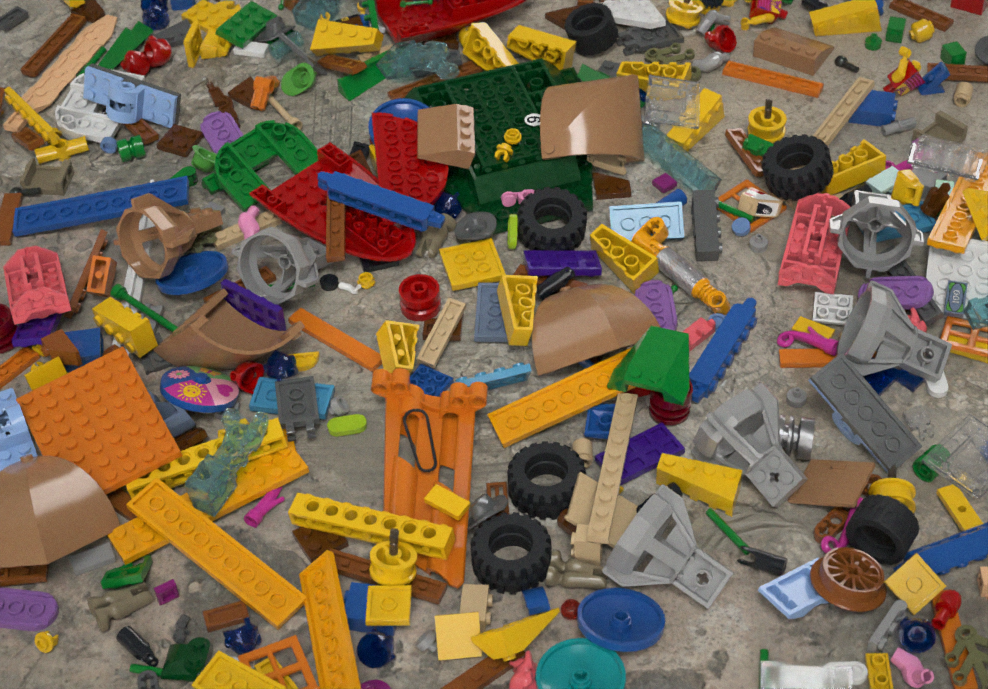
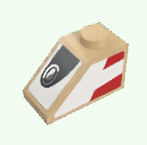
M751 187L741 193L738 210L752 216L777 218L779 217L783 200Z

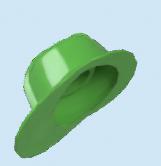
M300 63L283 76L281 88L285 94L296 96L315 84L317 73L314 72L310 64Z
M198 145L192 146L195 153L191 164L203 172L213 171L217 154Z

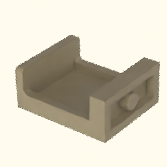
M940 110L936 113L935 121L922 131L918 128L913 130L912 143L922 149L929 146L933 147L937 158H941L966 139L968 126Z
M31 158L25 166L24 174L20 177V185L23 189L40 187L41 194L64 196L74 175L71 160L64 159L61 167L41 166L36 164L35 158Z

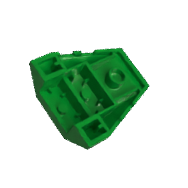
M651 325L614 368L607 388L627 392L629 385L653 390L663 393L665 402L684 406L690 389L689 333Z

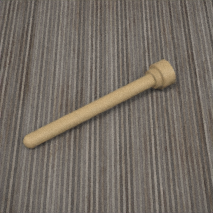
M269 94L268 102L282 115L287 123L301 130L302 122L298 118L292 117Z

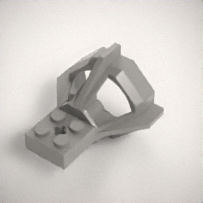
M854 190L852 207L844 211L843 214L829 219V232L838 234V247L855 268L864 269L865 278L870 279L872 270L885 272L910 257L913 245H924L923 232L916 228L915 221L899 200L891 199V195ZM895 211L905 217V221ZM852 222H856L859 228L864 231L863 252L854 248L847 239L845 229ZM886 227L895 228L903 236L902 241L894 249L886 253L876 254V237L878 232Z
M273 227L263 229L243 240L241 246L232 248L231 254L239 257L236 269L246 289L278 305L301 294L305 288L319 283L318 269L334 263H327L325 244L309 237L300 238ZM268 236H272L283 243L260 245ZM274 257L278 259L279 266L283 269L282 277L272 287L261 277L257 266V258ZM295 282L292 291L285 293V291Z
M870 281L866 291L860 295L848 316L843 331L839 334L837 356L843 353L862 376L899 367L935 383L941 379L952 344L917 329L911 323L893 290L875 281ZM875 351H876L877 354H876L875 359H871L872 356H873V354H874ZM924 352L926 353V357H927L928 359L924 358V356H923V353H924Z
M759 383L753 390L746 389L725 401L714 412H709L706 415L707 419L699 426L693 441L695 447L691 450L697 460L742 470V475H747L773 507L781 506L808 480L784 452L780 444L779 400L764 383ZM775 474H780L778 476L779 482L775 481Z
M661 485L657 492L649 498L616 543L606 562L607 564L602 570L605 575L622 587L674 584L707 609L711 607L734 574L732 570L697 546L684 498L665 485ZM674 518L677 524L665 539L661 535L666 530L671 519ZM649 553L654 556L644 572L636 570ZM707 573L708 583L705 581L700 583L698 574Z

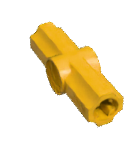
M85 136L68 141L58 139L59 143L54 146L49 145L34 149L39 164L56 159L63 162L64 159L69 160L71 155L89 151Z

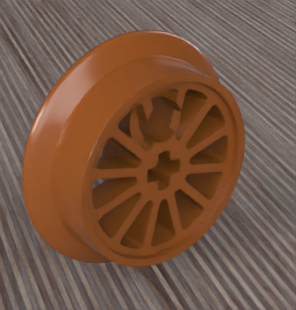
M849 547L832 549L824 557L818 559L811 567L810 580L815 590L826 601L839 608L855 612H866L878 608L886 599L887 589L881 565L872 556L861 550Z

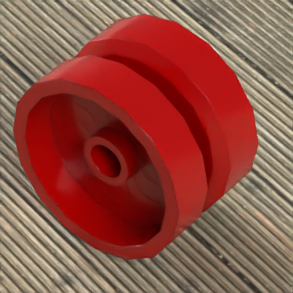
M416 274L407 277L401 282L398 290L400 309L407 319L423 322L437 316L441 309L440 286L436 279L426 274Z

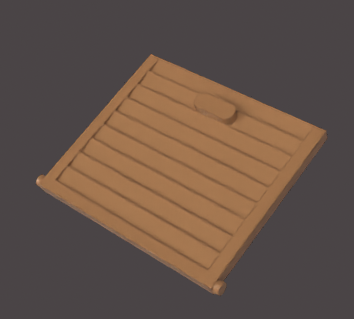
M811 459L803 473L808 480L788 498V502L855 508L876 465L872 462Z

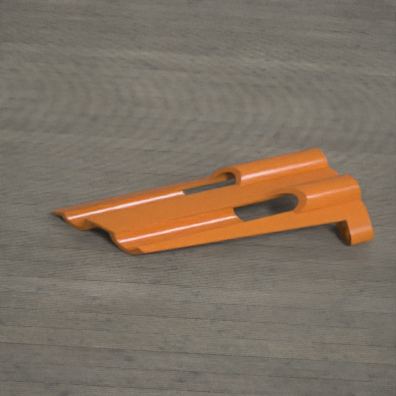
M397 368L392 373L385 369H376L372 375L371 391L378 396L386 398L383 511L399 516L406 515L412 519L427 520L434 524H445L453 528L455 542L448 559L443 560L417 553L415 566L430 576L431 572L437 573L448 585L458 589L464 583L469 509L458 521L426 504L424 498L437 484L467 501L470 500L475 412L486 406L488 387L483 382H474L470 387H467L464 383L456 382L451 384L450 391H443L441 396L437 397L426 395L420 387L411 384L410 373L406 369ZM411 409H421L429 417L437 459V466L431 472H422L417 467L416 461L415 467H413L409 462L398 456L400 435L408 437L403 424V417ZM412 412L406 417L407 427L412 442L416 446V454L420 466L423 469H430L434 465L426 417L421 412ZM440 465L455 470L453 491L439 482Z

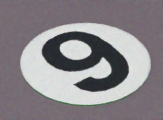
M540 114L527 115L525 123L530 126L540 125Z

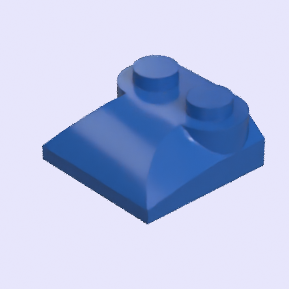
M598 404L588 409L585 437L608 439L616 404Z

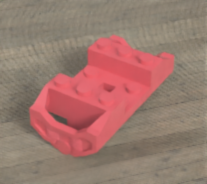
M816 193L798 200L779 271L778 285L790 286L795 283L817 286L824 293L834 294L843 252L837 244L838 234L829 232V219L832 218V215L838 216L849 209L850 206L828 193ZM850 225L845 229L847 238Z
M37 245L17 250L3 266L14 325L27 323L35 318H46L55 313L63 314L71 311L58 253Z

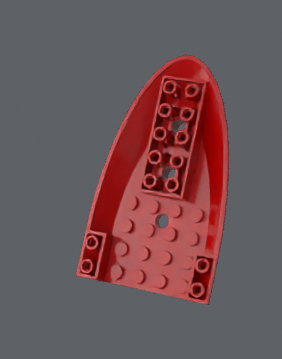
M374 0L378 19L397 46H403L456 33L466 26H471V23L485 21L527 0H433L431 5L428 3L406 5L404 8L400 6V1L402 0ZM404 0V1H405V2H412V1H424V0Z
M331 142L317 150V162L273 190L261 185L249 193L251 197L280 219L325 245L327 206L325 204H327V191L318 187V173L323 171L333 174L336 171L378 185V179L370 171ZM346 205L347 254L369 260L388 262L406 259L412 254L416 245L413 228L399 223L383 226L382 217Z

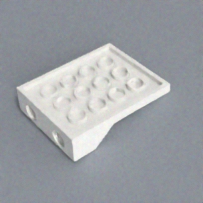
M971 239L964 254L929 246L926 278L931 282L934 289L932 298L943 314L948 280L968 283L964 316L960 319L988 324V308L985 306L988 303V241Z

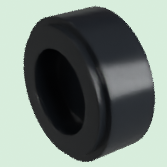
M326 274L320 278V286L323 290L333 291L338 288L339 281L336 275Z

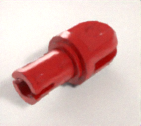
M946 590L939 597L935 605L937 613L931 621L934 628L943 630L948 620L956 616L962 603L961 595L957 591Z

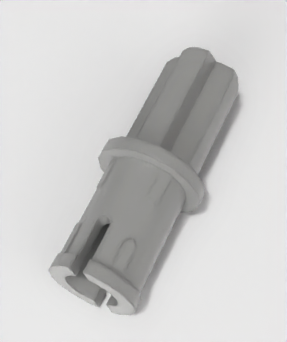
M914 117L882 125V134L887 136L896 132L902 133L903 130L915 127L916 120Z

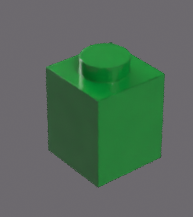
M890 16L885 41L902 43L906 18Z
M958 41L943 44L940 59L945 64L965 65L967 52Z

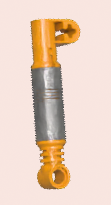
M653 217L648 220L635 233L632 242L658 258L659 270L695 299L699 298L712 309L713 313L727 314L730 310V303L726 295L714 288L707 277L674 250L661 244L669 234L662 218Z

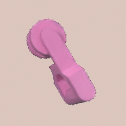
M535 190L505 192L501 196L502 204L506 207L513 206L516 203V199L518 204H521L522 200L525 199L524 197L530 193L534 194Z

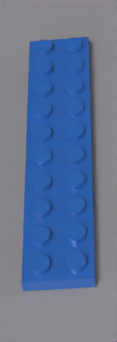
M187 176L15 208L13 234L15 237L122 217L124 210L132 207V198L151 193L173 207L189 204V180Z

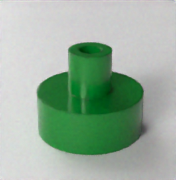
M876 33L866 37V49L876 51L881 48L882 39Z

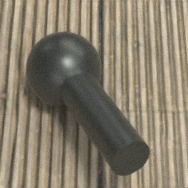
M839 55L835 58L834 64L836 66L858 73L859 67L848 62L845 56Z
M14 187L10 190V193H22L23 196L41 194V188L22 190L19 187Z

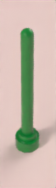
M116 284L112 288L110 295L116 300L126 301L171 332L178 328L130 296L126 288L121 284Z

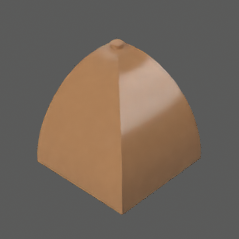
M625 75L548 87L543 95L540 113L542 159L549 160L576 155L626 156L627 163L645 161L638 76Z
M590 284L572 288L570 286L563 287L559 293L545 298L540 303L534 316L532 348L538 376L611 351L634 346L651 325L660 327L650 309L641 300L622 288L606 284Z
M223 288L162 341L154 351L161 358L177 367L197 366L224 371L236 368L239 364L246 361L253 362L283 346L291 339L292 341L296 340L302 334L300 331L305 326L301 321H298L286 331H277L258 325L239 313L224 299L228 293Z
M32 454L21 456L20 461L0 471V568L49 564L112 533L114 528L120 526L116 512L102 488L88 473L68 460L55 456L33 457Z

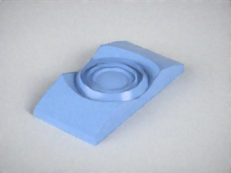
M816 558L760 586L758 589L788 619L804 617L814 607L829 603L818 594L810 580L811 567L820 558Z

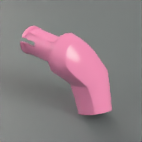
M250 206L247 212L241 213L239 216L238 225L244 234V240L260 231L255 219L260 213L256 206Z
M899 647L897 648L890 661L901 670L902 676L908 685L920 688L924 683L930 684L934 680L933 672L929 671V669H924L916 656Z

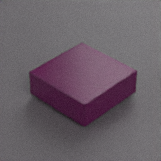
M664 173L653 179L652 185L664 194L677 187V181L667 173Z
M174 579L154 588L160 606L180 597Z

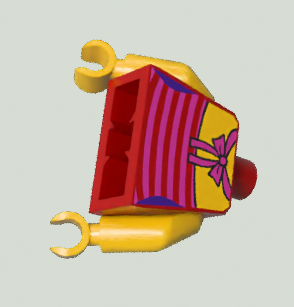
M744 0L747 3L751 2L749 13L751 19L749 20L747 17L742 18L741 29L748 30L750 24H773L777 18L784 20L788 11L781 8L782 0Z
M901 46L898 53L903 57L899 61L898 68L888 74L887 77L890 83L884 86L883 90L892 93L897 91L900 96H903L923 85L925 81L919 73L921 70L920 62L907 60L912 52L910 49Z

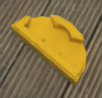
M319 351L281 355V360L287 369L302 372L314 367L319 361L320 355Z

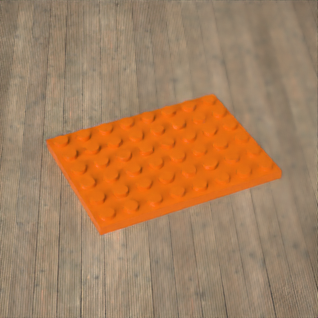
M123 346L16 399L42 455L55 456L74 463L88 473L106 495L183 456Z

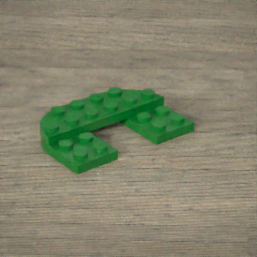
M275 120L264 121L256 124L253 130L232 143H225L219 149L214 163V179L219 189H224L242 211L245 212L250 206H255L259 203L249 195L250 192L261 185L270 189L254 172L255 169L278 155L296 175L318 161V149L294 125L287 122L285 124L275 123Z

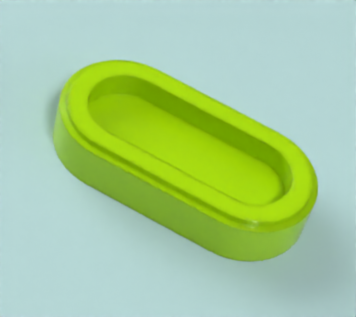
M510 214L508 217L507 247L508 249L515 250L517 245V214Z
M361 414L335 417L327 423L328 432L335 437L362 433L367 428V420Z

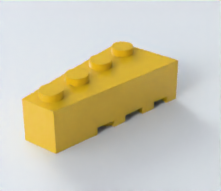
M851 0L809 12L815 36L882 31L876 0Z
M518 25L508 35L506 47L531 61L542 58L556 66L559 70H563L572 66L576 41Z
M622 61L616 76L637 75L639 92L682 100L692 76L691 63L685 62V65H677V62H670V64H659V62L644 64V62Z
M704 88L666 135L667 142L669 143L667 144L668 147L672 148L673 146L676 150L686 154L725 117L722 95Z
M862 140L858 147L853 146L850 148L849 153L840 155L837 161H832L833 177L829 185L821 193L833 195L876 176L886 168V155L867 140Z
M665 453L661 454L657 466L656 484L667 486L674 482L680 487L682 493L690 496V499L703 501L709 504L708 507L715 510L719 508L725 511L726 515L732 517L741 488L742 470Z

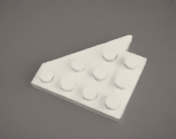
M606 0L602 3L610 8L615 23L647 29L666 26V20L650 0Z

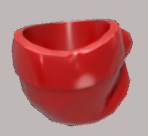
M719 25L713 31H707L704 35V40L708 46L720 53L732 52L737 44L735 33L728 25Z
M150 36L146 40L144 51L150 60V67L163 66L169 62L172 56V49L167 40L163 38L157 39L155 36Z

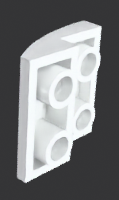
M815 292L812 321L845 326L846 320L853 309V296Z

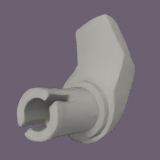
M710 10L702 18L696 31L704 36L715 23L729 25L730 22L725 20L731 21V16L719 14L716 10Z
M715 51L704 59L693 60L692 66L698 67L701 72H711L720 67L722 63L730 61L731 57L729 53Z

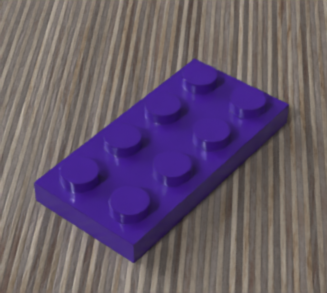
M523 251V259L528 276H551L565 267H570L574 270L575 276L594 277L602 275V267L596 251Z
M227 279L221 282V288H224L228 293L224 299L239 313L265 328L286 331L284 313L281 306L254 294L251 290L245 289L235 282Z
M55 313L46 318H35L27 323H20L12 338L13 347L20 346L24 348L30 345H42L41 338L56 331L62 314Z
M663 423L630 438L620 486L657 468L662 453L674 456L685 454L684 446ZM605 451L595 455V462L600 468H602Z

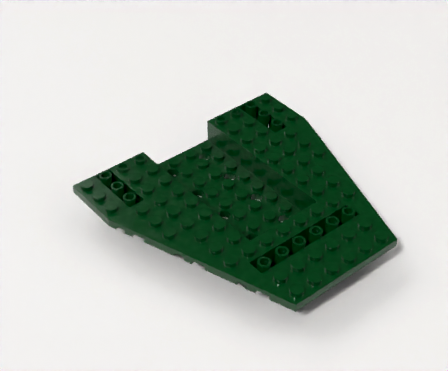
M541 58L414 87L404 97L405 99L422 102L429 108L453 104L473 107L475 155L469 169L448 165V179L444 192L467 214L473 212H489L493 214L497 223L493 234L508 231V217L510 214H517L518 219L520 204H518L517 199L513 206L506 207L502 204L501 196L508 191L522 192L528 189L544 190V187H550V189L559 187L560 190L566 189L570 191V194L574 193L578 197V201L581 200L587 212L593 210L592 163L587 161V155L543 160L540 125L530 126L525 123L527 115L541 113L543 95L548 87L582 82L577 77L578 74L574 67L559 70L556 66ZM512 128L519 130L522 136L521 141L513 145L508 144L514 151L512 155H509V161L505 162L503 160L505 155H501L499 160L495 158L496 147L498 144L506 143L504 140L506 131ZM544 216L539 218L537 222L543 223L559 219L560 217Z

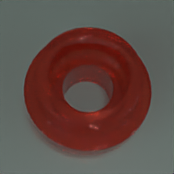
M575 599L566 600L561 605V615L567 620L577 619L580 603Z

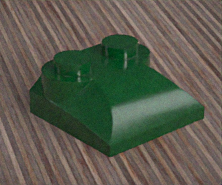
M204 637L194 638L187 644H171L161 672V679L195 681L211 661L213 644H210V641Z

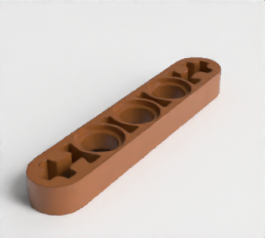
M871 474L862 494L868 497L869 484L882 478L877 474ZM835 506L816 525L814 529L815 541L821 544L822 539L826 536L835 538L843 530L849 511H845L843 507ZM838 518L842 522L834 524L831 522V519Z

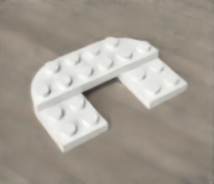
M113 70L145 81V76ZM84 73L79 75L70 83L71 90L62 105H57L55 117L58 130L68 140L85 136L86 140L101 142L104 137L114 138L121 123L112 121L106 114L96 113L101 104L83 98L85 75Z

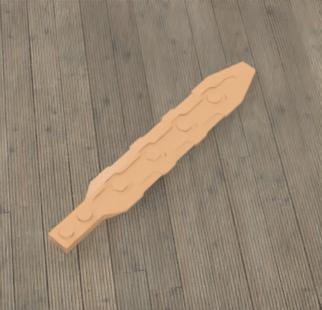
M105 15L84 28L69 48L64 50L59 55L58 60L42 74L37 83L27 90L22 99L37 113L50 106L65 86L71 83L82 67L91 60L99 48L104 46L112 37L117 17ZM14 112L3 124L4 130L18 133L28 122L26 119H22L19 112Z

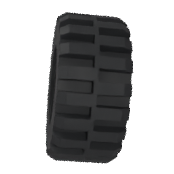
M796 134L789 138L784 137L781 141H776L773 146L767 149L761 162L768 190L784 200L792 199V201H798V199L814 195L819 191L822 192L829 185L834 174L828 146L822 140L817 139V137L812 135L808 137L807 134H802V136ZM806 165V166H804V167H802V168H799V169L789 170V169H791V168H793V167H796V166Z
M544 187V190L537 189L534 191V194L530 193L526 196V199L522 200L518 210L517 231L519 239L522 240L525 247L529 246V250L574 251V248H578L581 245V241L584 240L587 210L584 208L583 202L581 200L578 201V197L574 193L570 194V191L566 189L560 190L559 187H555V189ZM551 215L562 218L566 221L567 225L551 229L540 225L537 220Z
M542 441L541 444H537V442L532 443L528 448L525 446L520 450V453L517 452L512 457L508 465V494L511 502L515 507H518L520 512L523 514L528 513L532 518L539 517L540 520H546V518H551V520L558 519L562 511L567 508L569 509L578 474L581 472L586 475V468L582 458L579 457L576 451H571L570 447L566 445L561 446L558 442L548 443V441ZM541 475H554L562 479L560 483L552 486H540L531 482L532 479Z
M505 512L501 513V516L496 517L494 515L490 517L488 522L485 520L480 524V528H477L473 533L470 543L473 572L481 584L489 585L490 590L496 589L501 594L510 592V595H513L516 592H522L529 588H536L539 586V581L542 583L546 579L552 556L551 537L546 527L541 525V522L534 518L532 520L531 516L526 514L523 516L519 515V512H513V514ZM508 546L521 547L529 552L524 557L516 560H504L494 555L498 550Z

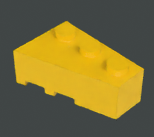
M385 320L376 333L383 369L392 373L397 368H403L411 373L414 367L415 345L418 340L417 331L420 325Z

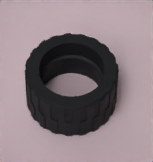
M588 3L580 6L568 15L564 24L568 38L576 41L575 52L584 56L605 52L613 46L619 35L610 8L602 3Z
M879 494L865 497L846 526V536L854 549L869 554L879 564L887 565L897 564L902 561L919 533L918 520L905 504H902L897 499Z

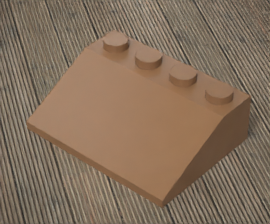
M774 27L762 31L754 40L753 56L814 76L834 50V46Z
M453 104L419 109L417 112V158L469 169L475 155L473 107Z

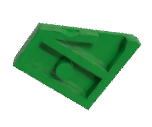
M151 555L144 556V561L135 566L131 562L106 571L101 580L102 588L117 589L123 585L142 583L153 563Z

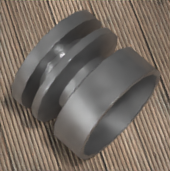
M780 414V444L782 448H787L786 454L790 456L791 450L796 449L797 459L811 460L815 418L802 417L799 425H795L794 416L791 415L790 424H785L786 415Z

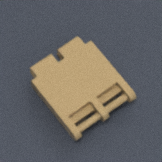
M587 155V161L591 162L595 167L621 175L626 174L625 156Z

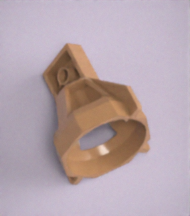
M147 193L131 199L132 207L124 210L116 228L118 239L113 240L114 245H120L122 257L140 278L160 279L172 273L180 257L192 247L197 234L223 224L220 210H212V208L201 210L200 207L190 209V212L187 213L176 209L151 193ZM142 214L147 216L155 226L139 230ZM159 239L164 244L165 260L161 265L154 262L143 248V242Z

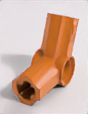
M256 76L253 84L254 94L250 105L251 108L265 111L269 94L279 87L280 84L276 76Z

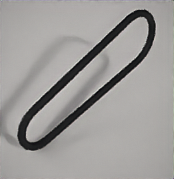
M411 409L405 413L403 424L417 467L422 472H431L437 466V459L429 417L421 409ZM412 412H421L426 417L434 465L430 469H423L420 466L407 427L406 417Z

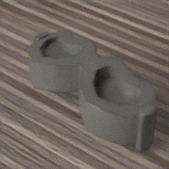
M182 614L175 623L176 629L172 636L174 642L185 644L184 633L187 635L190 633L189 630L185 629V626L191 617Z

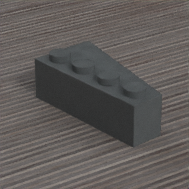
M693 190L691 215L693 236L696 238L694 243L696 262L718 261L719 254H722V243H719L721 227L717 226V223H720V212H716V208L719 207V198L715 197V190Z

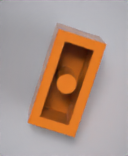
M93 255L86 291L92 295L110 297L117 262L110 257Z

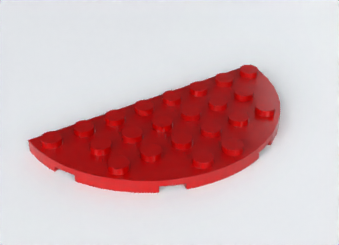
M372 113L378 185L433 205L445 189L448 179V165L417 158L416 121L407 117L404 119L393 117V114ZM382 218L383 226L397 224L396 222Z

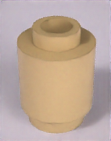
M960 82L957 84L953 97L954 103L957 106L965 107L970 103L973 93V86L970 83Z
M586 438L575 440L572 444V450L576 451L579 457L582 458L585 468L590 467L593 462L592 442Z

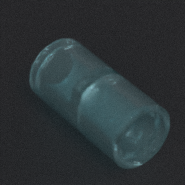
M298 31L286 35L298 47L304 45V39ZM281 39L270 44L268 47L270 54L275 59H279L293 51Z

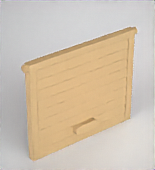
M581 472L577 476L568 513L564 516L566 521L575 526L577 524L589 525L598 486L597 481ZM619 494L608 545L613 548L636 516V509L638 507Z

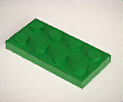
M250 1L216 29L215 34L243 49L266 29L267 21L278 15Z

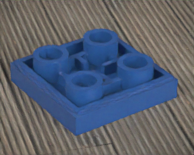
M420 364L410 376L411 384L420 387L426 395L440 397L443 391H447L454 382L453 377L423 364Z

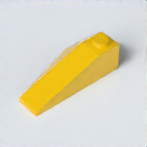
M559 607L553 608L550 611L530 615L521 620L505 624L503 627L482 632L470 637L471 641L493 660L502 658L503 661L516 658L515 654L523 651L560 612Z

